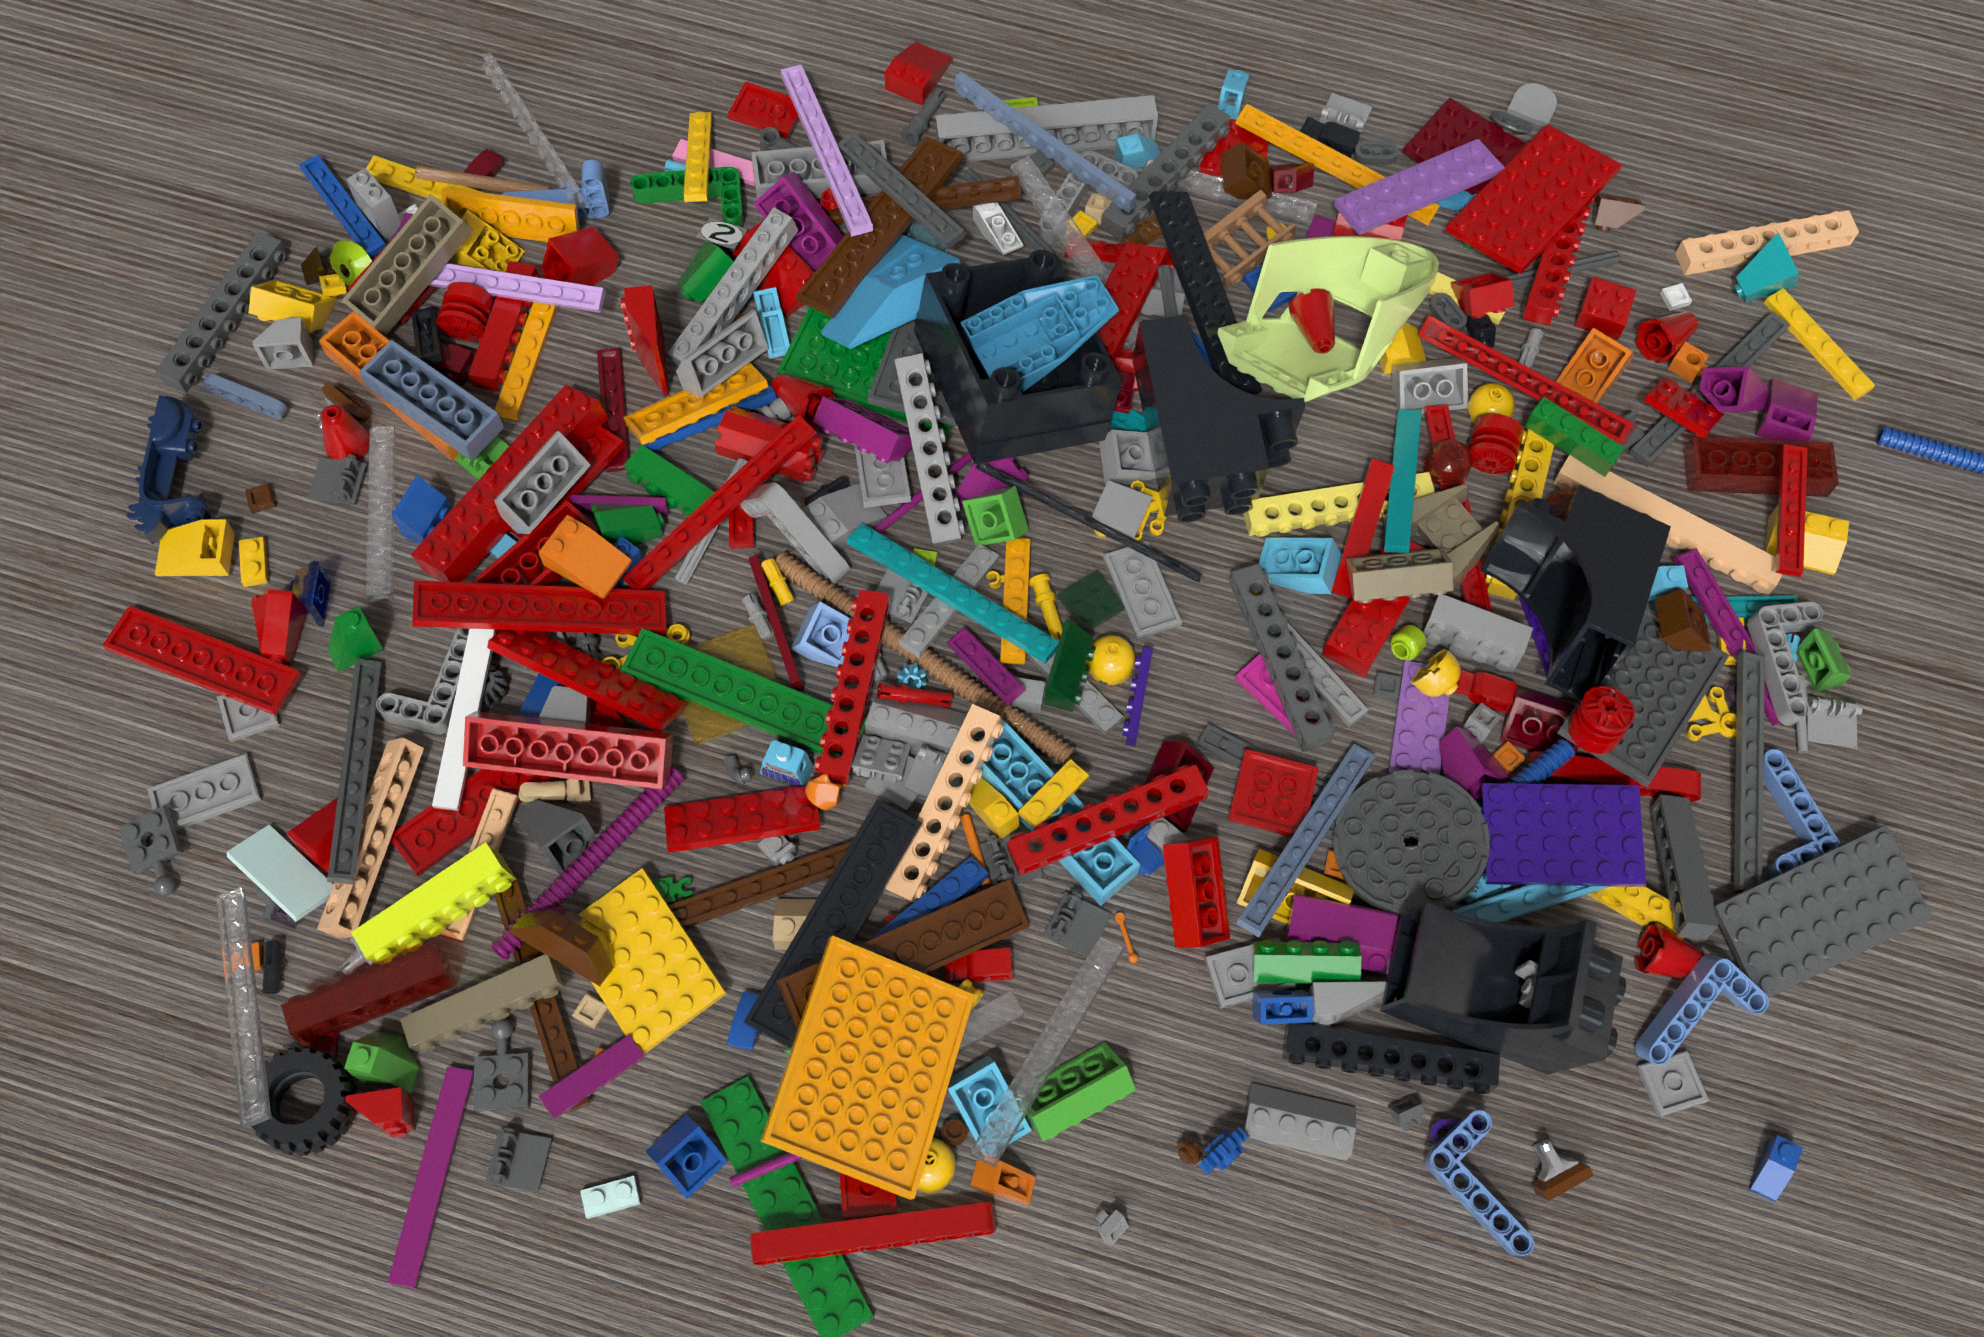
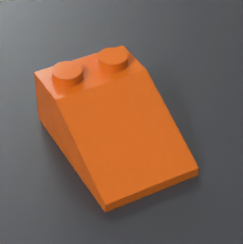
M1593 328L1556 381L1599 403L1633 359V351Z
M568 515L539 551L545 567L603 599L606 598L632 563L629 557L595 531Z

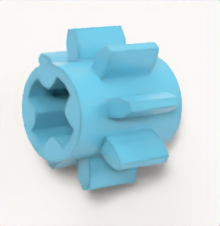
M917 662L909 665L904 663L903 670L897 671V678H899L897 681L898 686L906 684L910 688L918 689L921 685L926 686V678H924L926 676L925 668L919 669Z

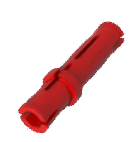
M879 683L878 688H881V690L877 689L878 699L896 700L900 704L911 702L950 708L951 703H948V701L952 702V693L910 688L906 684L896 686Z

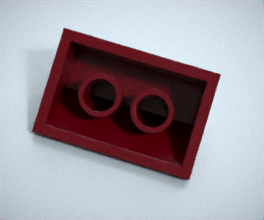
M1517 687L1513 704L1506 714L1500 741H1509L1512 745L1534 752H1545L1548 748L1551 749L1553 744H1557L1559 739H1563L1573 747L1576 755L1579 746L1557 734L1575 705Z
M1163 741L1144 785L1151 783V780L1159 775L1164 774L1168 776L1173 774L1181 766L1188 765L1190 767L1196 764L1207 786L1214 767L1185 741ZM1174 785L1171 787V790L1175 793H1181L1184 791L1183 788L1178 785ZM1156 795L1147 797L1153 803L1160 801V798ZM1199 803L1163 818L1179 831L1187 832Z

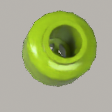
M1413 625L1403 626L1390 641L1393 654L1397 658L1407 661L1414 660L1425 649L1427 644L1424 632Z

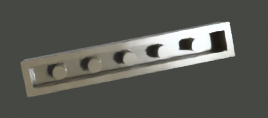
M545 954L400 1018L409 1048L418 1053H427L436 1048L435 1045L444 1041H455L460 1038V1034L479 1030L485 1026V1023L491 1020L504 1019L509 1016L511 1011L529 1008L538 999L551 998L557 995L558 991L565 988L556 960Z

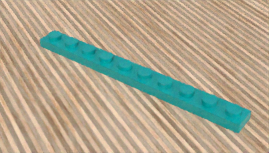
M861 523L847 538L848 545L1046 664L1056 652L1058 640L865 524Z

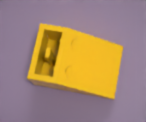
M467 210L461 219L474 231L450 258L449 262L454 265L505 272L509 261L518 262L525 251Z
M226 519L199 520L167 530L160 539L155 576H229L235 532Z

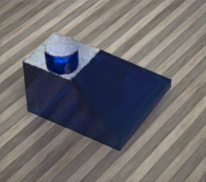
M313 561L296 571L295 579L290 583V591L294 592L305 611L316 624L324 626L331 581L319 561Z

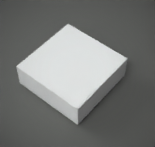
M1683 283L1663 288L1660 292L1669 311L1689 306L1692 302Z

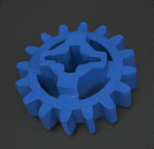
M1242 1126L1232 1134L1228 1130L1224 1131L1203 1150L1207 1157L1198 1166L1206 1175L1216 1167L1222 1172L1245 1151L1241 1144L1250 1135Z

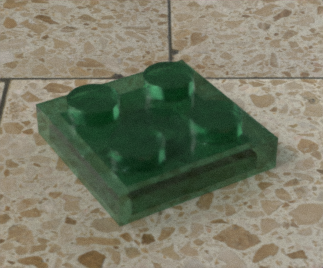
M1098 570L1062 590L1057 596L1077 625L1085 632L1094 629L1124 611L1125 608L1124 604Z

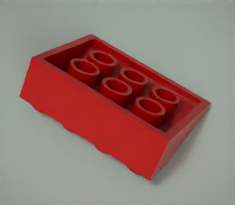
M653 285L624 288L625 297L621 298L622 312H624L625 324L627 325L628 336L631 340V348L636 350L639 361L663 395L667 396L669 392L665 339Z

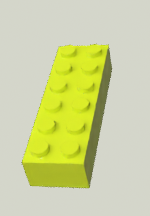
M485 842L352 931L351 934L368 960L383 968L392 967L406 953L418 950L422 947L424 941L430 937L442 934L445 931V927L451 923L464 919L468 911L485 905L489 898L497 892L500 893L507 890L511 883L516 880V877L502 855Z

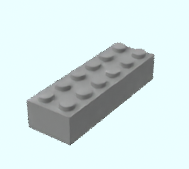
M884 140L866 141L869 146L887 161ZM812 147L751 152L757 199L780 178L792 172L797 174L815 199H821L823 191L830 188ZM841 153L859 195L875 194L882 191L879 186Z

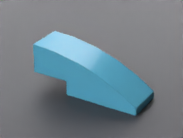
M776 287L753 292L759 322L769 348L767 349L768 357L772 359L785 356L790 344Z

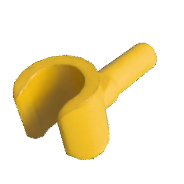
M990 571L986 575L988 580L997 579L995 582L989 583L992 589L999 588L1001 583L1004 582L1005 575H999L996 571Z

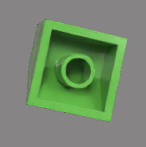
M1016 486L995 489L962 501L975 546L1015 540L1029 531Z
M1818 628L1813 629L1798 646L1797 655L1815 693L1842 686L1851 677L1850 667L1844 661L1840 653L1839 644L1833 639L1830 632Z

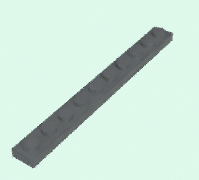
M1772 311L1716 367H1750L1788 330L1790 324ZM1700 381L1690 392L1698 395L1699 399L1707 404H1712L1700 391ZM1666 415L1631 449L1630 454L1648 468L1687 428Z
M1744 651L1737 654L1734 892L1738 893L1762 882L1765 657Z
M356 659L327 882L353 885L355 883L381 662L363 659Z

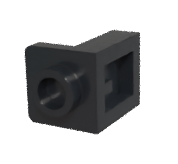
M1488 314L1481 318L1467 317L1465 326L1471 336L1494 347L1496 327Z

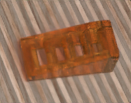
M1156 215L1148 217L1144 222L1141 221L1131 236L1127 235L1122 241L1124 243L1131 242L1149 245L1163 236Z

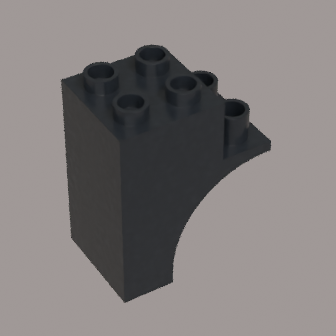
M1187 315L1139 322L1132 361L1164 517L1177 515L1179 522L1189 523L1203 519L1206 516L1205 510L1224 507L1226 515H1239L1252 510V500L1259 498L1269 468L1284 466L1291 461L1289 449L1298 444L1296 430L1306 407L1304 398H1264L1242 391L1226 382L1210 368L1198 351L1191 334Z
M1579 485L1560 518L1554 516L1555 509L1553 505L1545 499L1534 498L1527 503L1520 501L1480 571L1494 577L1517 593L1540 620L1547 635L1551 653L1550 669L1545 684L1581 701L1585 693L1591 688L1607 684L1634 646L1671 526L1652 518L1646 513L1636 511L1614 501L1602 493Z
M1424 902L1401 913L1380 1012L1483 1051L1500 1054L1502 1058L1549 1075L1605 1060L1614 1051L1618 1039L1617 1030L1615 1027H1612L1614 1009L1621 1002L1626 991V980L1620 976L1623 956L1593 943L1597 923L1589 920L1563 926H1518L1469 917ZM1530 960L1538 963L1531 1007L1527 1009L1519 1003L1523 994L1521 988L1526 980L1515 974L1517 967Z

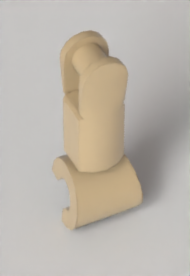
M568 779L565 784L564 781L526 782L520 786L518 794L519 799L523 802H533L535 799L539 801L564 800L565 795H567V801L575 805L587 804L591 800L589 781H579L577 779Z

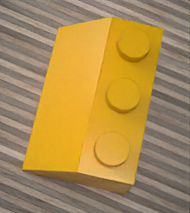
M275 279L251 287L249 313L256 315L258 319L264 321H276L277 319H287L289 317L301 318L308 332L313 333V331L324 327L337 303V298L333 296L323 297V293Z
M1778 505L1768 517L1764 551L1775 557L1777 551ZM1806 511L1804 568L1831 575L1836 573L1847 543L1849 521Z

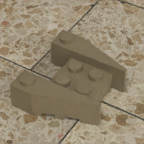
M1465 484L1415 499L1413 504L1411 537L1418 533L1431 549L1444 548L1452 561L1453 589L1462 584L1469 571L1476 566L1483 553L1491 547L1499 536V523L1497 521L1483 530L1461 504L1467 500V486ZM1388 513L1383 516L1385 530L1387 526Z

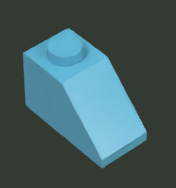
M1138 133L1116 138L1115 157L1117 162L1130 168L1136 169L1149 166L1160 154L1156 142Z
M1684 565L1658 567L1648 601H1652L1654 597H1661L1681 588L1686 591L1688 583Z

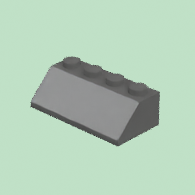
M752 309L683 358L676 372L684 391L701 398L769 349L756 310Z
M556 431L494 499L500 516L517 534H530L590 467L589 462L559 431Z
M876 697L865 722L866 735L910 744L911 748L916 750L919 749L922 743L948 755L967 714L940 706L911 702L900 704L896 700L878 699Z
M1251 1083L1243 1128L1250 1135L1249 1138L1347 1161L1352 1155L1356 1132V1108Z

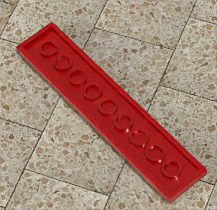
M414 580L412 626L639 635L641 629L644 628L658 635L665 636V591L612 589L606 598L603 599L583 587Z
M591 699L590 724L620 728L627 727L626 723L614 709ZM481 769L465 781L459 811L434 808L430 805L395 830L390 841L419 877L475 836L493 788L518 796L520 786L523 783L551 782L556 777ZM518 798L516 806L522 803L523 801H521Z

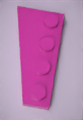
M1259 654L1235 676V680L1295 736ZM1296 696L1299 701L1306 702L1302 696ZM1305 718L1311 724L1316 723L1313 718Z

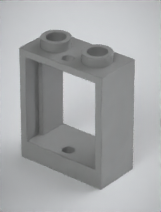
M364 168L346 180L360 211L380 236L387 240L396 233L401 221L391 196L370 172Z

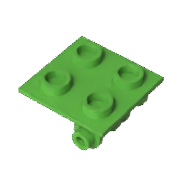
M496 435L472 461L460 452H458L459 456L454 460L479 480L509 445Z

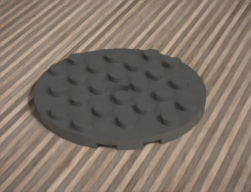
M1402 770L1392 772L1391 775L1381 778H1373L1351 794L1336 819L1333 848L1335 860L1342 877L1360 898L1381 910L1401 915L1402 912L1424 902L1447 909L1465 898L1478 884L1487 866L1490 835L1488 824H1486L1480 806L1461 786L1452 780L1431 772L1425 774L1416 773L1414 770ZM1407 837H1414L1418 840V845L1406 847L1404 840Z

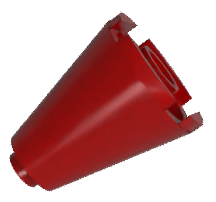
M1314 288L1310 289L1311 293L1304 295L1302 292L1295 296L1289 304V313L1313 351L1325 354L1335 346L1334 299L1330 291Z
M1682 312L1644 321L1636 331L1638 332L1636 344L1640 353L1647 360L1653 359L1658 361L1656 363L1659 364L1670 360L1683 346L1685 341L1698 329V320L1691 312Z
M785 373L776 376L772 382V389L775 391L776 397L784 401L794 418L800 415L813 429L820 427L813 423L822 397H835L830 388Z
M327 406L321 413L323 447L329 458L344 460V458L351 454L356 456L357 461L366 456L368 453L367 449L371 445L372 440L369 431L341 406Z
M1656 923L1657 926L1651 924L1643 932L1637 947L1641 948L1640 956L1635 955L1636 969L1645 974L1685 979L1705 954L1664 925Z

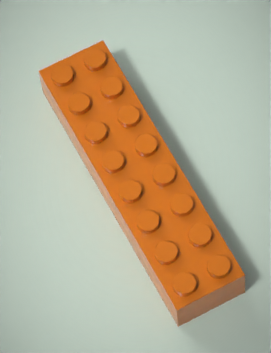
M353 311L319 340L326 356L452 462L455 461L454 459L459 456L457 450L365 386L359 371L389 342L386 337Z

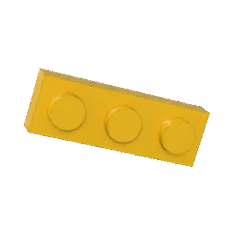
M1070 759L1019 810L1018 814L1033 828L1046 823L1089 779V775Z

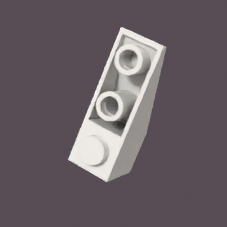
M998 202L973 206L974 222L982 235L1001 254L1005 255L1023 247V243Z

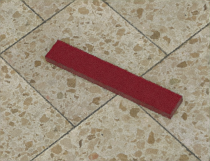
M620 347L597 350L601 405L609 417L603 424V428L622 439L626 445L606 466L607 473L626 471L624 464L630 457L627 425L623 418L626 416L621 350Z
M756 554L749 557L748 560L790 682L794 690L800 691L804 689L765 573Z

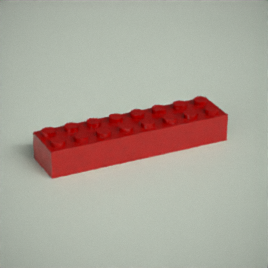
M475 711L465 716L463 766L663 789L670 783L673 733Z

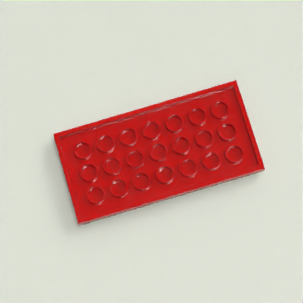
M1547 124L1447 224L1445 231L1515 272L1522 274L1621 171L1622 164Z

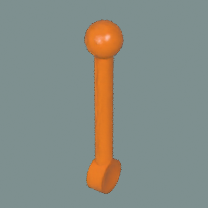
M1117 913L1115 915V922L1120 925L1129 952L1128 960L1131 963H1136L1138 955L1133 951L1124 924L1125 915Z

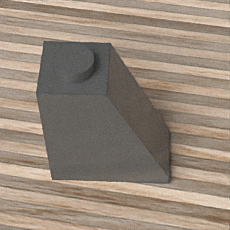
M536 799L514 814L559 875L563 871L566 872V868L572 866V862L574 860L577 861V857L580 854H584L583 850L586 847L587 841H591L594 834L593 829L582 813Z

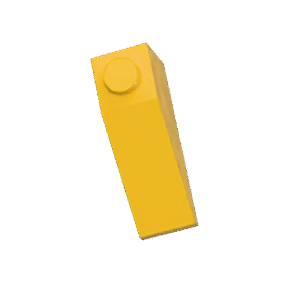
M982 777L977 784H973L970 791L972 795L969 805L997 838L1002 840L1020 827L1019 814L1000 792ZM963 779L960 780L958 787L962 785Z

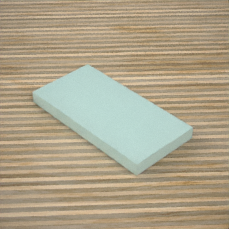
M267 825L227 851V857L295 922L322 905L330 896L334 884L327 882V878L270 825Z

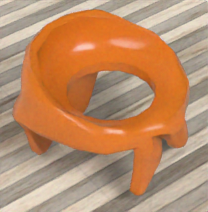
M823 774L819 777H811L805 787V792L808 799L815 806L822 810H831L840 804L841 796L839 791L846 784H834L830 782L827 774Z

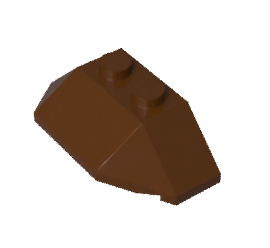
M562 905L525 913L510 929L509 933L598 986L603 984L614 968L606 931Z

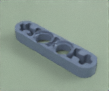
M209 373L202 382V386L209 392L278 420H281L288 410L286 405L275 398L212 373Z

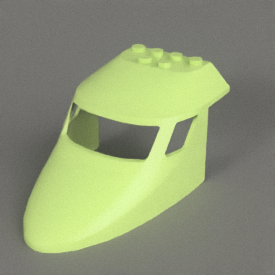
M1331 236L1272 243L1269 245L1247 320L1218 329V336L1230 364L1237 367L1238 371L1254 376L1256 381L1272 386L1274 391L1284 393L1292 397L1291 399L1304 398L1305 402L1355 385L1365 380L1399 330L1427 296L1434 284L1439 261L1426 248L1388 238ZM1319 288L1330 291L1333 299L1372 317L1362 350L1335 335V346L1328 353L1320 354L1313 351L1290 316L1289 306L1280 318L1262 317L1279 293L1297 292L1298 295L1303 292L1305 295L1311 293L1310 289Z

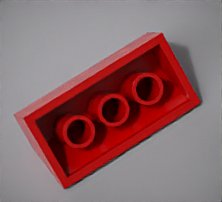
M763 221L745 233L730 257L733 261L736 260ZM787 245L757 288L765 290L776 287L782 314L787 318L804 306V304L797 301L796 294L814 274V271Z
M1218 836L1163 844V859L1166 868V884L1169 892V909L1172 917L1175 948L1204 947L1230 939Z

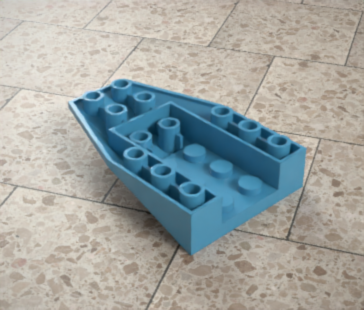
M901 235L881 261L861 281L834 319L832 318L821 331L822 335L851 349L916 319L925 274L942 271V268L949 263L961 264L960 259Z
M1098 275L1023 290L960 323L968 343L988 377L991 378L993 371L998 368H1011L1020 375L1019 389L1023 393L1064 362L1111 319L1119 309Z

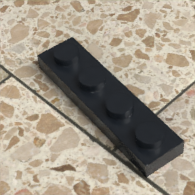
M434 306L411 312L416 356L429 366L443 361L439 329L436 325L437 314Z

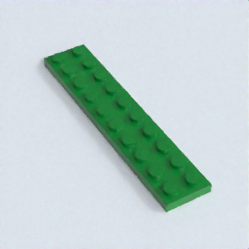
M644 628L641 629L620 669L622 673L630 674L646 684H651L658 689L822 755L823 747H820L823 732L827 733L829 724H826V715L828 709L832 710L833 705ZM864 718V722H863V726H862V731H861V735H860L859 742H860V740H861V738H862V736H863V734H864V732H865V730H866V729H865V722H866L867 719H865V718ZM839 728L836 733L843 735L847 733L848 729ZM834 751L830 756L839 758L843 753L841 751Z
M748 1076L700 1102L737 1174L788 1153L761 1142L769 1115ZM794 1163L742 1184L766 1231L824 1224ZM842 1255L782 1262L820 1337H842L874 1318Z

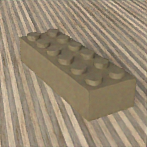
M430 194L342 299V302L373 328L386 336L474 230Z

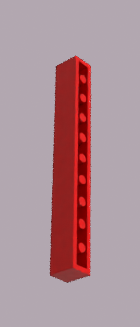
M1429 315L1418 334L1419 337L1539 401L1543 397L1547 398L1619 444L1626 445L1637 426V423L1436 317Z

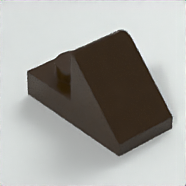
M315 247L301 264L306 285L320 282L319 276L337 274L331 266V254L321 256L318 247ZM340 265L343 275L350 273L345 265Z

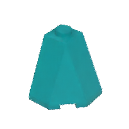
M1780 233L1775 235L1736 277L1737 285H1734L1735 292L1739 298L1743 297L1745 303L1774 294L1783 288L1786 290L1798 285L1799 272Z

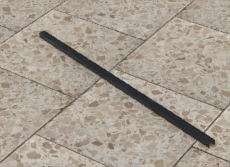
M986 463L976 465L975 469L1010 487L1016 486L1018 491L1198 583L1200 582L1203 574Z

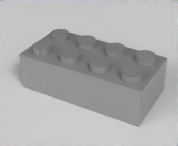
M1438 595L1423 632L1429 644L1443 646L1455 654H1464L1472 657L1477 662L1493 665L1500 671L1513 673L1525 653L1533 628L1449 596Z

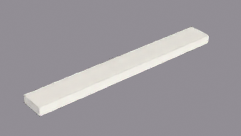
M469 629L432 803L434 808L455 811L460 809L468 767L463 766L465 716L475 711L480 712L492 650L487 648L488 640L496 635L497 630Z

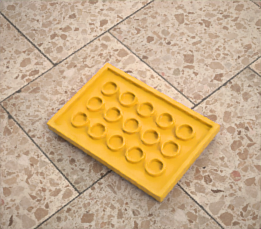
M643 868L578 914L607 933L614 968L601 986L593 982L591 983L625 1036L630 1035L644 1055L727 994Z

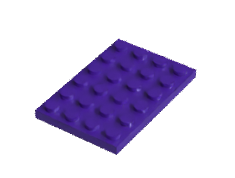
M1482 783V814L1486 824H1488L1490 835L1489 858L1485 868V884L1645 887L1646 874L1639 785Z

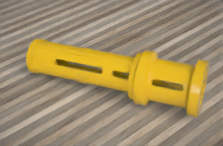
M1040 574L1032 577L1029 580V585L1034 589L1036 595L1035 603L1042 609L1050 636L1059 641L1063 627L1054 603L1056 595L1051 591L1049 575Z

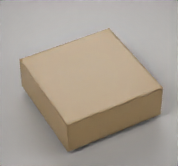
M586 993L572 1014V1017L596 1030L609 1009L605 1003Z

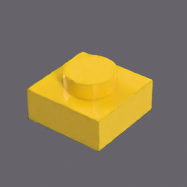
M1080 210L1066 224V230L1076 237L1085 240L1097 228L1098 222Z
M338 274L319 276L323 297L347 294L345 283Z

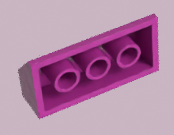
M795 172L784 175L753 203L764 219H766L773 208L792 217L798 232L788 246L814 272L844 237Z
M822 397L813 423L821 426V431L828 434L835 433L839 435L838 439L847 444L854 443L858 445V450L867 454L873 453L877 455V460L887 464L890 461H900L912 448L908 429L847 399Z
M1294 894L1284 942L1296 940L1299 942L1325 941L1327 943H1340L1351 941L1359 943L1362 956L1361 969L1387 974L1393 953L1398 915L1396 913Z

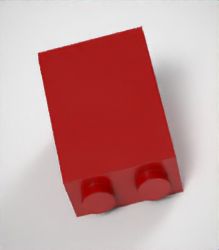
M590 227L549 238L540 272L546 279L594 286L615 273L619 255L595 227Z

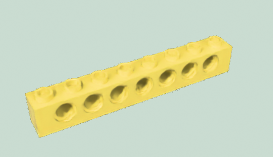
M1430 473L1416 474L1414 500L1434 494L1435 490ZM1391 481L1385 497L1387 499H1389ZM1364 482L1252 500L1253 509L1243 513L1249 536L1263 537L1272 532L1287 533L1298 528L1307 530L1317 525L1325 524L1326 526H1332L1342 521L1352 522ZM1384 500L1379 518L1388 513L1389 501ZM1336 504L1342 505L1344 508H1339ZM1312 508H1318L1321 510V512H1317ZM1290 512H1296L1298 515H1292ZM1266 515H1272L1275 519H1270Z

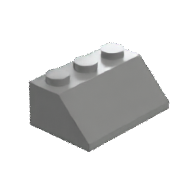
M1455 357L1392 365V389L1397 409L1422 410L1421 414H1423L1425 406L1448 404L1449 410L1468 408L1467 363Z

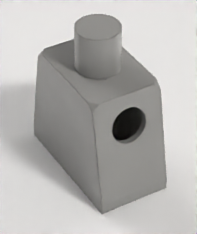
M554 686L549 693L539 718L590 724L591 698L569 687Z

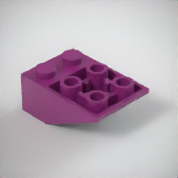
M1773 378L1767 396L1766 407L1763 410L1756 435L1781 444L1804 447L1812 437L1817 419L1818 393Z

